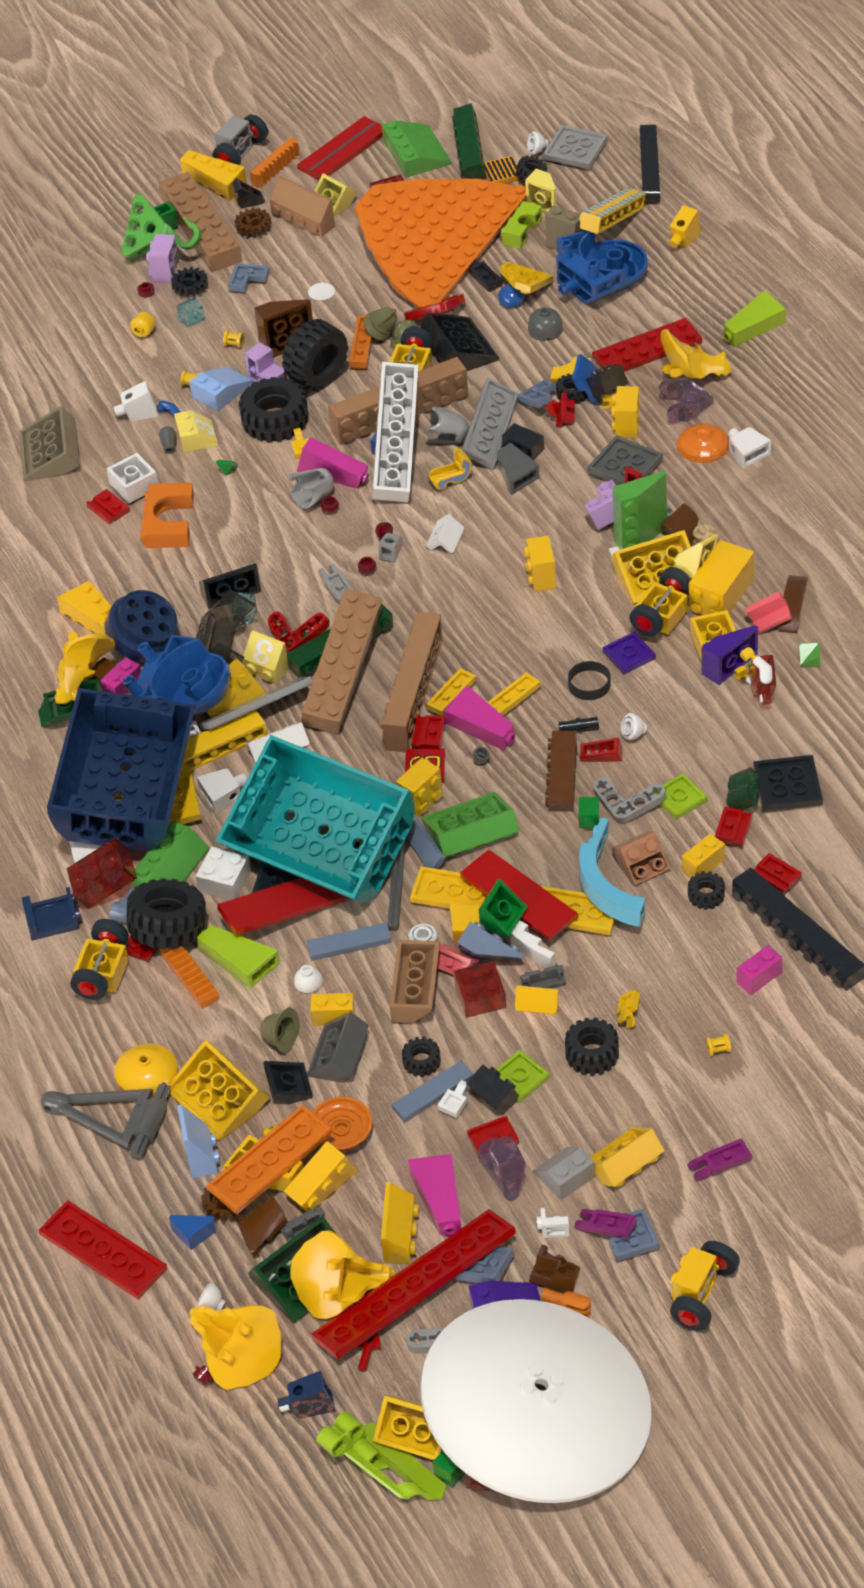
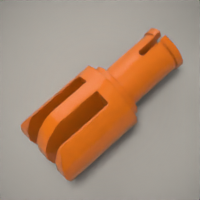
M548 1288L544 1289L541 1301L564 1306L590 1318L592 1301L590 1297L571 1291L563 1294Z

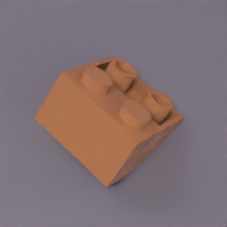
M646 831L612 847L619 867L634 886L670 870L656 832Z

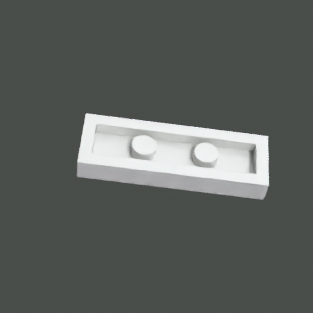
M297 722L244 744L246 750L251 752L256 763L270 735L300 747L309 745V740L302 722Z

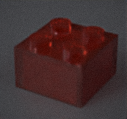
M494 961L454 970L455 988L466 1018L507 1008L505 990Z

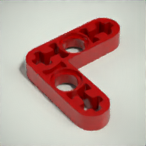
M464 294L454 295L436 304L404 312L405 319L414 320L425 317L426 313L438 314L448 311L466 302Z
M276 611L269 616L268 625L276 639L285 643L286 653H289L323 633L329 627L330 620L323 613L319 612L293 631L287 618L282 613ZM287 630L286 635L281 637L282 632ZM309 630L308 635L302 638L303 633Z

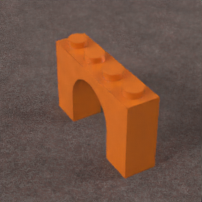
M149 484L148 491H145V502L147 503L143 505L145 517H142L143 530H140V539L144 541L145 548L189 547L190 529L188 521H163L157 517L170 509L193 508V484Z

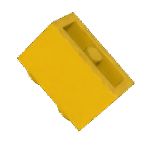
M711 833L682 855V872L691 878L692 876L695 877L696 873L701 874V871H705V873L712 871L725 860V844Z
M353 993L311 994L310 1013L313 1026H324V1024L350 1011L355 1014Z

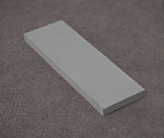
M488 377L484 382L462 450L470 459L493 470L497 461V451L502 446V435L507 431L519 393Z
M311 676L296 678L224 712L202 720L197 724L201 730H211L311 685L313 681Z

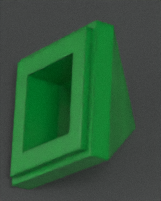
M216 461V464L225 475L238 467V464L234 461Z

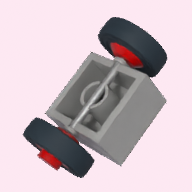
M253 114L247 115L244 119L232 116L215 133L216 147L212 153L213 157L240 165L241 159L253 148L252 142L261 143L267 138L269 130L266 123L260 117Z

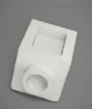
M541 1208V1216H537V1228L542 1230L543 1238L569 1237L568 1216L546 1218L545 1208Z

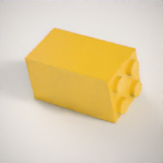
M720 540L689 582V610L701 615L728 610V613H730L754 579V551Z

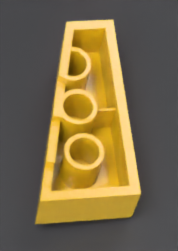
M90 581L57 597L60 613L63 615L67 614L75 623H81L89 632L93 631L94 633L106 635L104 628L105 618L112 606Z

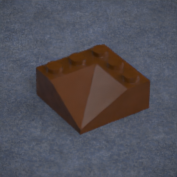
M309 299L272 301L254 308L259 342L272 349L273 358L285 352L284 347L288 344V339L294 334L296 328H300L301 324L313 319L311 301Z

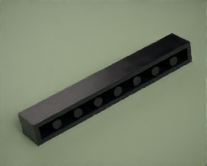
M750 867L732 880V893L734 897L746 904L750 911L760 916L762 921L775 929L779 936H783L789 941L793 948H797L803 953L804 957L818 966L822 973H826L832 978L837 986H841L845 991H848L864 979V963Z

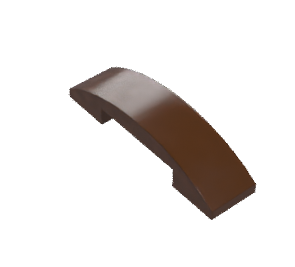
M788 576L783 597L787 601L792 618L779 624L778 632L798 634L801 608L808 577Z

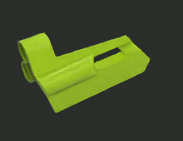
M344 1411L336 1418L333 1426L328 1425L324 1427L316 1438L317 1443L333 1457L346 1455L400 1499H409L415 1495H422L426 1500L443 1499L446 1484L410 1453L373 1442L377 1426L374 1422L364 1426L348 1411ZM390 1468L405 1482L396 1485L380 1470Z

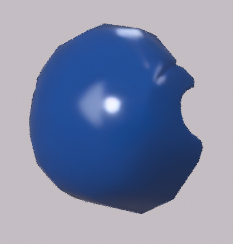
M508 284L499 291L498 299L500 305L504 308L520 307L522 301L525 302V295L520 292L521 290L514 289L511 284Z

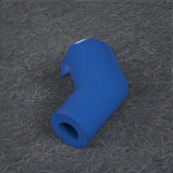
M165 400L159 401V404L156 406L157 410L161 413L167 409L173 417L175 413L181 412L175 404Z

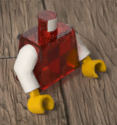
M745 648L741 651L740 656L744 661L752 659L749 674L745 666H740L734 670V677L737 680L745 677L746 682L751 684L753 697H760L762 705L771 704L772 696L776 689L773 655L755 656L752 648Z

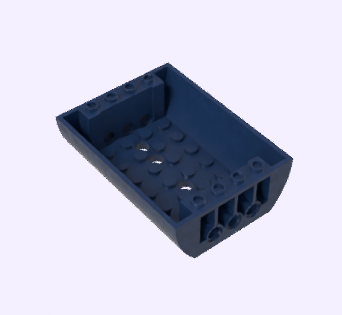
M78 688L47 804L49 819L58 833L71 842L149 852L157 847L164 839L168 830L196 705ZM131 752L133 755L127 756L125 753ZM129 767L130 769L128 771H124L121 768ZM115 797H122L123 799L120 800V801H117V800H115L114 798H115Z

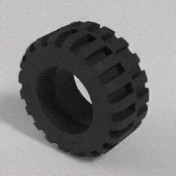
M308 320V322L301 324L300 328H296L294 334L289 337V342L285 345V352L282 355L284 360L282 361V366L285 374L308 390L324 388L326 384L333 382V379L340 374L339 371L344 367V361L347 360L346 353L348 352L347 338L342 331L325 320Z
M270 377V379H261L259 382L255 381L240 396L239 409L242 426L251 437H257L260 441L281 442L283 439H291L294 435L293 429L300 428L303 430L308 422L309 413L306 393L299 384H295L290 379ZM273 408H281L275 411H266Z
M166 878L149 880L148 883L144 882L134 888L127 898V929L135 940H138L143 945L148 944L152 948L176 949L178 946H187L189 942L193 943L196 941L197 936L205 928V899L202 893L195 886H190L188 882H179L177 879L166 880Z

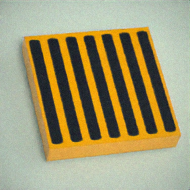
M513 156L484 162L487 181L503 184L519 181L518 176H516L517 164Z

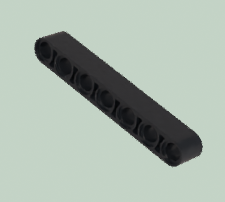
M656 124L640 125L643 192H646L644 203L660 202Z

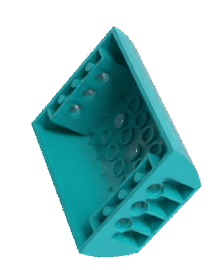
M270 735L216 842L355 901L368 902L378 895L413 825V798L408 789ZM294 812V819L291 821H287L286 816L289 813ZM324 826H328V833L321 835L320 830ZM357 841H364L360 849L354 848Z

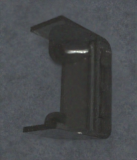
M230 590L201 618L196 638L203 643L210 653L222 656L228 665L236 658L242 662L244 656L231 649L234 635L237 632H241L245 626V616L255 608L256 604Z

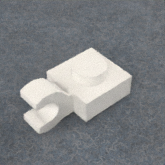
M461 1080L455 1091L448 1089L437 1105L438 1110L457 1118L468 1102L467 1095L470 1089L467 1088V1082Z

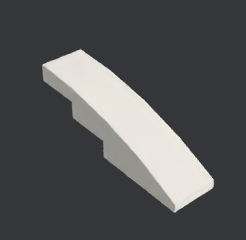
M518 921L509 937L502 936L511 945L521 950L520 953L544 968L555 966V953L542 947L541 938L529 933L528 924Z

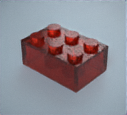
M113 838L67 868L74 899L87 909H90L137 879L130 850L117 838Z

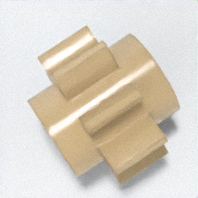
M706 523L698 525L693 531V536L695 537L693 542L698 543L713 535L715 529Z

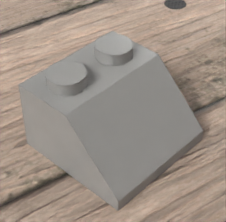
M567 1146L535 1168L533 1173L560 1200H563L595 1177V1162L581 1148Z

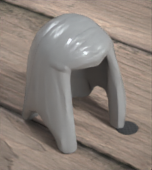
M432 407L429 422L433 426L428 427L427 432L436 433V436L434 438L427 437L426 442L440 444L463 442L469 429L468 421L458 413Z
M315 468L289 475L291 481L296 480L290 496H292V500L301 509H308L328 496L334 486V479L325 468Z

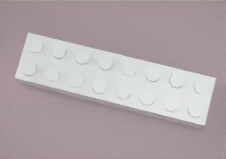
M382 362L372 499L397 502H408L418 365Z

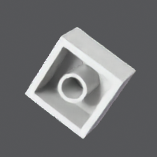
M138 453L106 468L109 484L128 504L144 496L145 491H148L149 484H158L156 471Z
M211 846L195 876L198 890L201 893L229 900L237 898L251 873L249 856Z

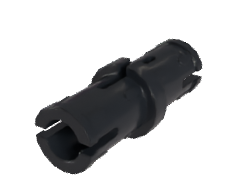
M597 716L583 719L578 717L575 718L576 720L558 722L559 731L582 733V731L599 729Z

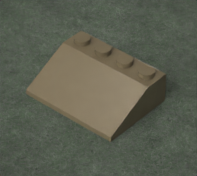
M62 405L19 431L23 479L25 481L63 475L80 466L75 418Z

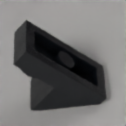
M237 178L232 182L234 191L239 196L237 201L241 209L264 204L265 199L260 190Z

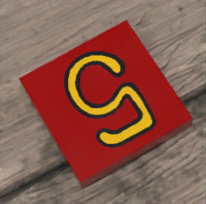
M445 748L406 749L405 772L421 758H424L440 768L441 783H445Z

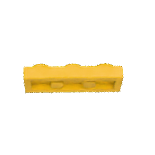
M460 668L426 703L427 710L444 716V710L464 687H471L476 682V675Z
M526 672L487 703L504 716L539 689L541 681Z

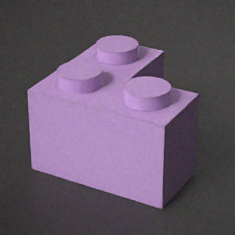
M155 234L153 241L150 242V251L147 252L146 260L149 262V275L152 277V282L171 283V278L176 273L174 257L177 251L175 235Z
M259 342L245 353L248 378L252 379L253 383L255 381L259 382L264 378L270 379V377L278 379L283 377L287 380L284 368L274 363L273 351L270 347Z
M613 480L603 482L597 487L596 490L600 497L593 498L584 505L598 530L614 522L612 487L616 485Z

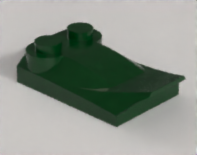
M99 678L83 682L78 687L102 691ZM56 690L44 693L43 703L38 710L41 727L70 720L75 701L67 704L55 703L54 699Z

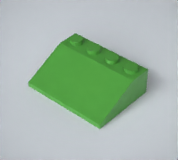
M398 120L381 125L383 142L405 178L452 165V161L429 125Z
M665 471L612 487L614 542L619 550L653 540L664 531L661 529V524L667 519V476Z
M496 792L421 817L427 832L445 857H453L458 852L470 851L478 845L491 844L496 839L508 838L513 833L519 832L514 809Z

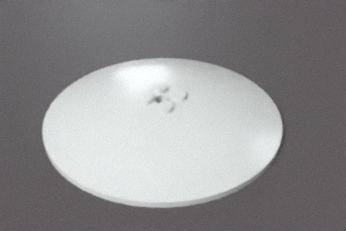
M515 1299L492 1302L476 1307L462 1314L444 1328L432 1344L424 1362L420 1385L421 1403L424 1416L435 1440L445 1454L466 1474L492 1490L507 1496L541 1503L571 1502L588 1498L620 1481L636 1464L646 1445L651 1426V1402L647 1384L640 1368L628 1350L609 1331L592 1319L564 1306L537 1300ZM542 1384L546 1387V1390H538L535 1385Z

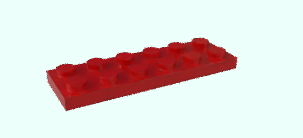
M683 318L593 351L592 358L602 370L603 367L613 364V366L621 364L624 372L666 357L660 338L662 330L668 329L680 342L688 344L690 347L695 346L694 343L702 344V337L687 318Z

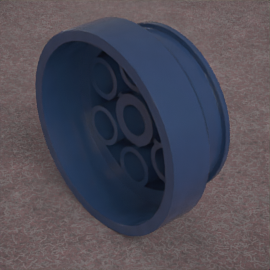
M137 590L114 602L105 618L104 628L106 635L115 641V649L120 654L131 660L145 663L146 659L138 651V646L143 642H148L155 653L163 652L170 636L178 635V619L173 606L164 597L155 592Z

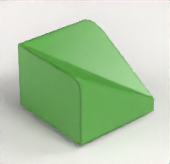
M819 643L799 644L800 667L820 666Z

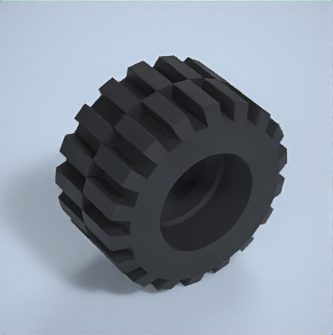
M594 1017L593 1020H589V1018H584L585 1021L578 1020L576 1025L572 1024L570 1026V1030H567L565 1037V1053L569 1066L573 1067V1070L576 1072L581 1071L582 1075L588 1073L590 1076H595L596 1073L602 1075L605 1070L610 1071L612 1069L611 1066H615L617 1059H619V1038L616 1029H614L611 1023L607 1024V1021L604 1019L599 1021L598 1018ZM590 1044H595V1045H599V1046H600V1047L595 1048V1049H587V1048H584V1046L590 1045Z

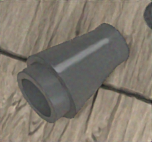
M165 426L160 429L159 438L165 453L171 454L175 452L176 431L170 426Z

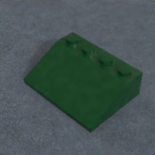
M323 1216L248 1272L259 1289L292 1323L309 1312L300 1301L291 1280L292 1259L306 1241L312 1239L320 1232L330 1230L335 1233Z

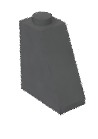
M512 443L497 451L498 467L511 495L540 478L539 464Z

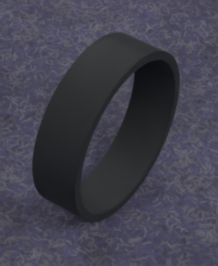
M585 661L578 663L568 673L569 691L579 699L596 700L606 695L610 690V672L605 665L599 662ZM583 671H597L608 679L603 687L592 691L578 689L571 683L572 678Z

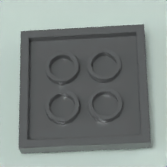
M616 435L587 467V473L606 481L613 480L616 485L625 483L626 466L641 472L646 477L662 461L663 453Z

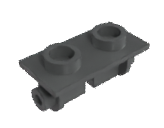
M558 964L544 968L543 971L525 972L524 975L520 976L523 986L550 988L566 983L563 975V966H558Z
M317 1206L288 1221L280 1230L288 1242L321 1216L324 1217L325 1212Z

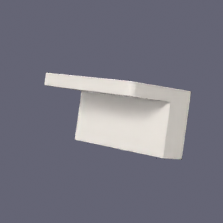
M447 514L436 522L426 547L433 550L441 545L449 553H453L463 533L464 526L450 514Z

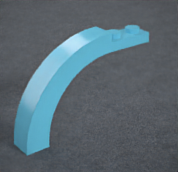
M601 817L599 824L594 826L593 838H589L588 843L582 842L579 853L581 886L589 900L602 912L621 922L640 927L645 915L646 898L628 894L614 887L603 877L597 866L599 856L609 835V819Z

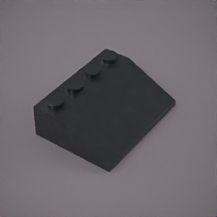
M426 313L420 327L430 333L433 340L431 349L436 353L441 362L457 357L468 371L499 360V356L471 317Z

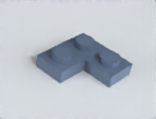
M236 263L228 284V290L245 292L249 281L266 282L269 266Z
M545 379L518 394V402L536 408L545 407L548 402L552 401L550 392L556 389L555 383Z
M644 1208L626 1213L634 1215L637 1219V1223L629 1238L613 1237L609 1239V1245L617 1262L659 1249L658 1240Z
M495 1248L486 1255L483 1261L478 1260L455 1277L456 1280L477 1283L499 1281L514 1257L513 1249Z

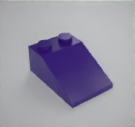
M754 625L716 636L709 642H706L701 650L702 675L721 685L735 673V669L744 666L751 660L750 658L744 661L740 656L741 651L749 647L753 649L756 656L758 654V626Z
M487 1281L469 1285L472 1309L503 1300L524 1299L541 1301L535 1283Z

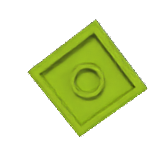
M682 773L663 784L667 798L660 805L677 820L706 803L708 796Z
M521 1050L517 1051L496 1069L501 1074L500 1078L503 1081L507 1078L516 1086L514 1090L519 1094V1097L516 1099L518 1103H521L550 1079V1073Z

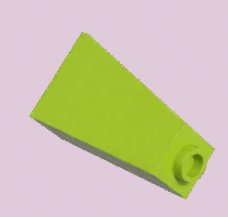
M763 291L724 324L723 337L726 342L736 347L785 323L786 308L768 292Z
M213 925L203 930L197 936L199 950L250 989L280 964L279 954L276 949L239 935L235 936L234 933Z

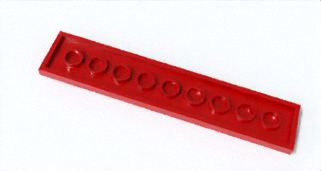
M488 1209L348 1307L344 1312L311 1333L313 1340L337 1360L514 1236L516 1234L515 1227Z

